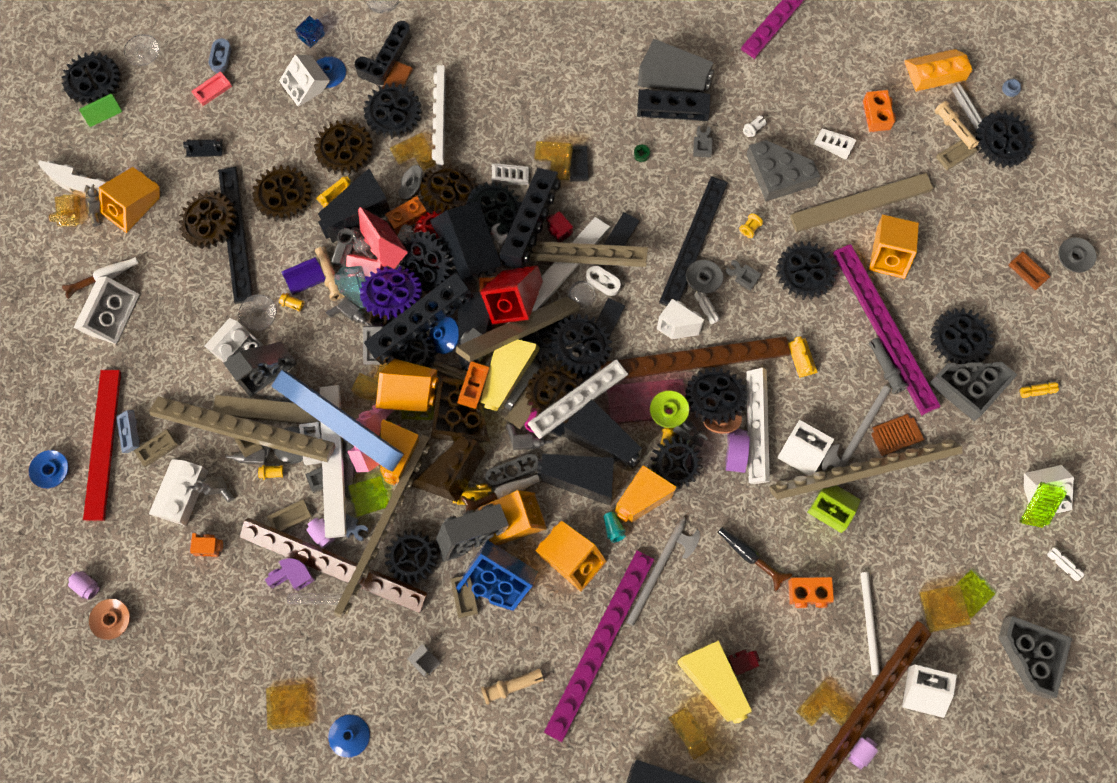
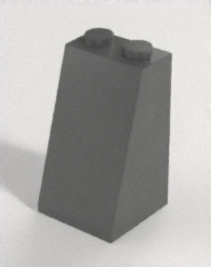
M653 39L639 67L637 86L677 92H704L705 89L709 90L712 83L711 79L714 74V70H712L713 62Z

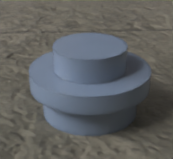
M1016 79L1007 80L1002 86L1003 93L1009 97L1017 96L1021 90L1020 82Z

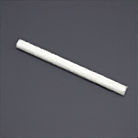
M863 572L861 573L871 672L872 675H879L880 668L869 573Z

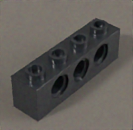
M651 89L639 90L637 117L708 121L710 94H705L704 92L689 93L686 91L672 92L668 90L655 91Z

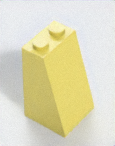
M516 340L494 350L480 403L485 404L484 408L498 411L499 408L504 409L510 394L539 352L540 347L537 344Z
M719 641L690 653L677 661L679 666L727 722L733 721L735 724L748 718L747 714L752 711Z

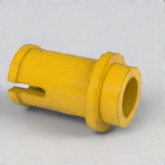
M282 293L279 299L282 307L287 306L298 312H301L305 303L304 300L290 296V293Z
M664 427L662 429L663 435L660 444L665 445L663 442L665 438L670 443V437L677 435L673 431L674 428Z
M264 464L262 467H258V476L263 478V480L275 477L283 478V465L265 466Z

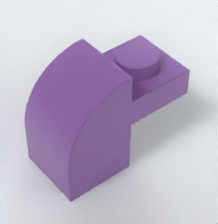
M737 429L727 433L726 471L746 472L750 441L748 431Z
M291 558L278 561L282 569L273 570L268 574L269 577L265 579L268 586L272 589L289 579L293 588L297 591L315 581L311 572L303 563Z

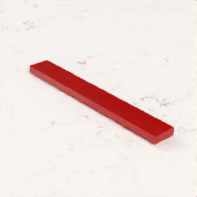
M100 370L83 514L84 521H105L121 380L120 370Z

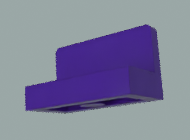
M316 257L281 272L292 295L320 284L326 279Z

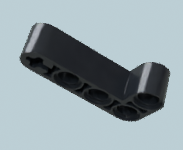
M406 21L395 23L375 60L363 56L355 60L354 65L359 78L376 85H384L395 62L400 60L411 40L410 27Z

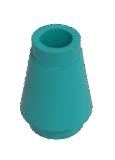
M614 512L606 513L603 517L607 538L612 543L623 540L626 537V530Z

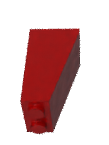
M538 265L503 270L481 290L480 293L492 324L529 320L543 283Z

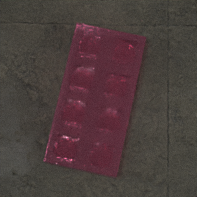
M683 379L612 386L607 390L610 417L617 424L653 421L650 413V405L653 398L663 391H675L685 398ZM670 409L666 410L667 414L673 413Z

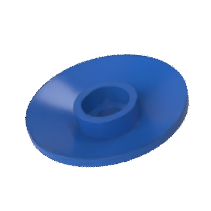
M323 57L316 61L330 80L325 88L335 87L344 80L346 67L340 59L336 57Z
M446 317L440 321L438 326L430 329L429 337L432 338V343L436 346L433 350L440 354H448L456 348L459 342L458 323L453 318Z
M43 451L31 461L29 477L40 488H54L65 480L69 470L68 461L58 451ZM54 468L53 473L49 474V469Z
M345 715L338 718L332 724L328 735L332 750L339 756L347 758L362 753L370 739V732L366 722L355 715ZM346 732L351 733L349 740H346L344 737Z

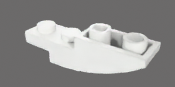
M39 161L38 163L55 183L82 197H86L87 191L91 188L92 184L95 185L94 188L99 193V187L106 183L105 180L100 178L95 180L85 175H79L71 165L65 164L62 166L53 161Z

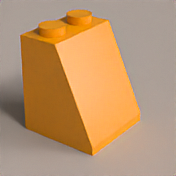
M134 167L99 187L100 213L126 233L160 199V187L158 184L151 181L144 173Z
M882 214L876 230L869 270L905 279L917 252L919 223Z
M393 359L379 373L376 408L427 412L436 402L437 396L434 393L439 382L437 370Z
M382 419L381 438L404 454L393 472L380 465L382 476L385 478L384 481L395 485L396 483L398 484L420 439L418 434Z
M642 466L616 505L615 512L617 517L624 522L630 521L632 523L671 499L677 487L647 467Z
M517 490L488 503L501 505L509 525L504 533L499 536L494 533V536L489 539L490 542L497 546L547 529L534 492ZM485 505L479 507L478 511L482 510V507H484Z
M560 521L558 525L553 527L551 533L545 540L540 542L535 550L545 562L581 592L607 562L595 544L563 521Z

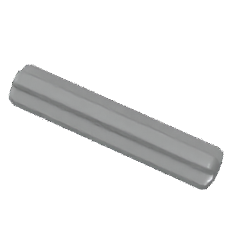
M957 84L953 87L952 91L977 130L979 128L978 124L983 119L962 84Z

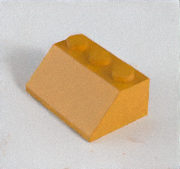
M956 49L905 60L915 91L965 81L972 71L967 54Z

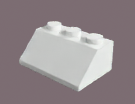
M107 276L97 278L74 328L87 335L117 344L140 294Z
M172 459L149 514L186 526L200 493L187 487L193 486L199 480H204L208 471L200 465L184 460Z

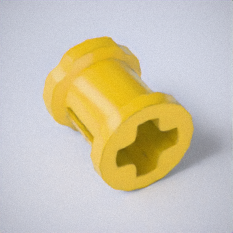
M751 213L746 223L741 225L739 230L748 238H753L757 228L763 225V220L756 214Z

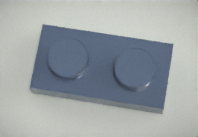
M126 410L117 416L122 453H130L140 447L134 410Z

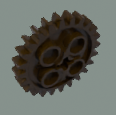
M343 119V122L340 124L336 120V125L330 122V128L324 126L325 132H318L320 138H315L317 144H314V153L318 163H321L322 168L326 167L328 172L333 169L335 175L338 171H341L342 175H344L345 171H348L349 175H351L352 169L358 172V166L364 168L363 162L369 163L368 157H372L373 142L369 131L366 132L365 127H361L359 122L354 125L353 120H351L348 124Z
M443 164L441 168L435 165V169L429 168V172H425L424 177H422L420 190H422L421 196H425L424 201H429V207L434 205L435 211L440 208L441 213L446 210L466 205L468 196L474 188L478 187L479 183H475L476 178H470L472 173H465L466 169L460 171L459 166H456L454 169L451 164H449L448 168Z
M280 165L278 170L273 166V171L271 172L266 169L267 174H260L262 179H256L257 185L253 186L255 192H252L255 207L262 216L266 215L267 219H271L273 216L275 222H277L278 218H281L282 222H284L285 217H288L291 221L292 215L298 218L297 212L304 213L303 207H309L306 201L312 200L310 197L312 194L311 184L308 182L307 176H304L302 171L298 172L296 167L291 170L289 165H287L286 169H283V166ZM277 180H280L287 207L284 206ZM275 202H279L278 205L272 206Z
M205 191L204 195L198 193V198L192 196L193 202L187 201L188 208L183 207L182 209L185 213L179 215L183 218V220L178 221L182 225L179 228L183 232L182 236L188 243L201 249L204 246L210 249L211 244L217 247L218 241L223 244L222 238H229L227 233L233 232L231 226L236 225L232 221L237 218L233 214L236 212V209L233 208L234 204L222 193L219 192L217 194L215 191H212L211 194Z
M556 365L553 366L552 370L546 366L545 372L539 369L538 374L533 373L532 379H529L525 390L527 391L525 398L529 399L527 405H533L530 412L537 411L536 416L548 409L561 382L565 384L555 403L569 394L566 390L573 391L580 386L583 379H576V373L571 375V370L564 371L562 366L560 370H557ZM549 381L554 382L556 385L549 384ZM540 397H546L548 400H542ZM574 415L565 420L564 423L566 424Z

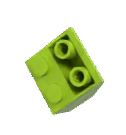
M837 485L823 488L818 492L807 513L842 533L853 519L861 499Z

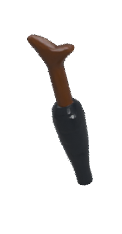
M723 527L717 532L746 562L756 564L772 577L775 592L778 591L781 582L792 577V573L786 574L774 570L760 558L759 552L754 547L731 534Z

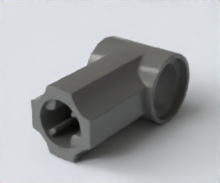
M347 228L339 231L337 236L338 244L331 260L332 264L342 268H346L347 255L352 254L359 244L358 238Z

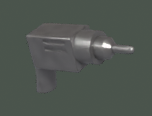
M92 184L86 194L85 207L88 216L91 217L93 227L100 225L98 218L100 201L98 198L99 193L94 188L95 185Z
M346 297L338 305L325 312L330 318L341 312L351 321L355 320L357 323L371 326L367 322L365 314Z
M506 425L513 450H532L540 448V446H544L546 443H553V440L545 441L544 438L539 439L538 437H533L532 434L517 435L514 425Z
M263 446V449L247 457H244L243 453L239 451L233 456L226 455V458H233L238 463L266 465L271 447Z
M222 476L205 478L204 480L197 481L193 486L187 487L198 492H204L205 495L222 494L227 502L235 499L227 489Z

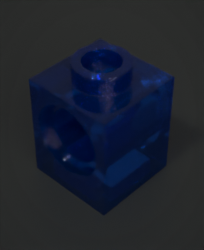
M310 15L295 28L298 39L309 48L314 46L325 35L323 24L318 19H313Z

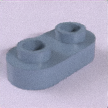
M217 39L212 44L208 63L211 70L215 73L224 72L228 67L231 46L226 39Z

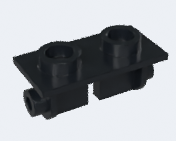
M187 139L183 142V147L186 149V157L222 156L223 139Z

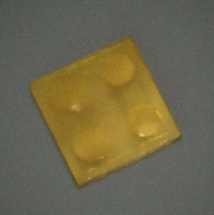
M960 584L918 593L930 633L971 624Z
M307 683L266 688L267 730L310 726L309 689Z

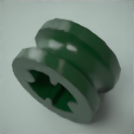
M644 144L637 145L634 149V159L638 162H646L649 159V148ZM641 150L644 151L643 156H639Z

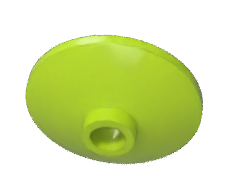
M663 391L653 398L650 405V413L658 425L674 428L683 424L687 419L689 405L680 393ZM670 409L673 413L667 414L666 410Z

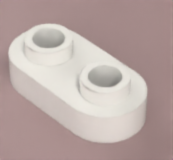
M592 266L587 270L586 279L590 285L609 296L616 295L619 292L621 284L617 277L599 266ZM593 275H598L599 278H598V279H593L592 276H593ZM611 284L614 288L609 289L607 286Z

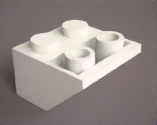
M295 54L279 81L297 106H301L322 93L330 80L311 55Z
M672 299L659 316L657 329L671 339L696 336L701 332L704 319H702L699 313L687 309L684 303Z
M231 318L225 322L205 345L222 362H225L230 355L237 354L239 351L264 346L238 321Z
M799 420L778 459L808 476L813 475L834 439Z
M1062 465L1024 473V490L1034 518L1072 510L1074 477Z
M919 665L909 666L902 707L944 718L954 696L957 675Z

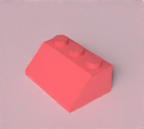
M360 207L358 209L360 231L365 237L364 241L370 245L371 252L378 257L377 261L382 266H389L395 269L408 251L387 221Z

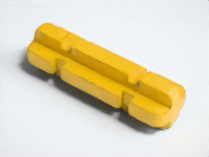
M1050 382L1049 384L1031 385V387L1024 386L1020 388L1019 392L1022 398L1056 393L1059 391L1057 382Z

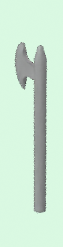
M888 386L882 388L841 459L837 456L840 444L833 445L827 451L822 463L823 471L829 465L833 467L846 466L891 389Z
M685 517L678 522L626 622L629 625L634 626L676 542L684 546L685 553L682 558L685 559L697 547L700 531L696 529L691 537L684 535L682 531L686 521Z

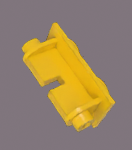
M347 176L341 177L339 181L322 194H319L316 199L323 207H326L351 184L350 179Z
M802 336L794 339L795 341L788 342L799 378L818 373L806 338L802 339Z
M485 483L476 484V487H468L467 485L461 496L468 499L474 497L477 500L489 495L488 492H492V486H488ZM461 496L458 502L453 501V503H457V505H465L461 499Z

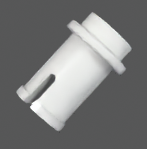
M758 116L750 124H745L743 132L747 137L755 136L756 132L766 125L765 119L760 122L763 119L762 116Z

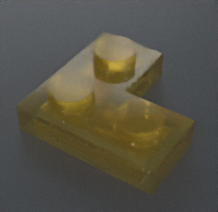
M422 132L390 147V151L398 165L415 157L422 171L436 165V160L432 159V150Z
M536 141L534 159L536 161H550V170L558 172L559 180H568L573 145L572 143Z
M823 681L796 712L810 726H813L825 712L838 725L842 726L851 716L854 709Z

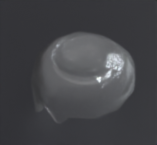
M577 281L571 284L567 290V297L578 303L580 309L590 307L595 301L596 291L590 283Z

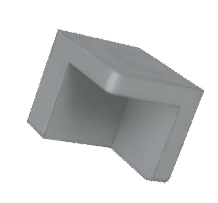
M423 644L408 658L425 678L440 665V662Z

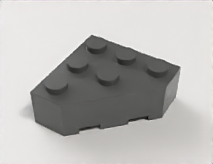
M767 140L749 145L746 156L765 201L817 186L820 174L813 160Z
M281 341L239 351L237 354L230 355L223 363L250 398L273 382L281 370L287 372L297 365L295 359Z
M983 362L967 364L947 363L929 384L969 418L976 421L1013 381L1017 374L1003 362L983 364Z
M488 504L482 507V510L476 512L475 510H469L463 516L446 518L435 542L443 562L467 554L473 545L475 548L483 545L494 536V533L497 536L501 535L507 530L509 525L501 505Z
M1014 616L1004 618L998 638L1027 692L1046 699L1057 698L1072 638Z

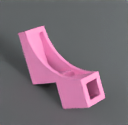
M375 404L372 406V410L360 413L358 415L359 418L356 420L379 436L382 419L386 420L394 410L376 408ZM355 446L348 451L356 472H369L380 465Z

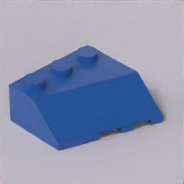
M487 540L468 566L456 589L457 593L460 594L463 584L468 587L467 579L470 576L475 599L481 596L489 599L490 604L514 611L533 586L538 571Z

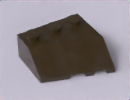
M439 377L431 438L455 441L462 436L475 440L478 443L490 442L482 403H480L481 395L476 409L458 404L464 380Z
M461 436L453 441L414 479L412 487L458 502L483 459L485 452L477 441Z

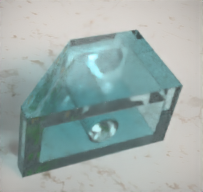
M341 267L334 275V281L338 286L339 292L360 308H365L360 299L361 282H365L363 267Z

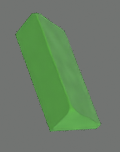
M112 94L79 109L89 127L122 112Z

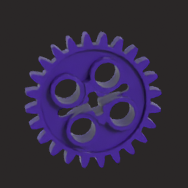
M402 266L397 270L384 267V270L381 271L377 268L376 274L371 271V277L365 276V282H361L360 299L363 307L367 308V312L372 311L373 316L379 313L381 319L384 315H387L388 319L391 318V315H394L395 318L398 317V314H402L418 302L422 296L419 278H415L414 272L409 274V269L402 271Z

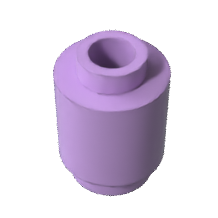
M315 518L308 523L307 532L317 546L320 545L321 548H325L335 540V538L327 539L325 537L324 519L319 520Z
M84 571L75 572L68 579V586L83 599H92L100 590V587L97 586L98 583Z
M868 737L866 739L860 738L850 751L848 760L862 770L864 766H868L877 754L878 750L875 748L877 744Z

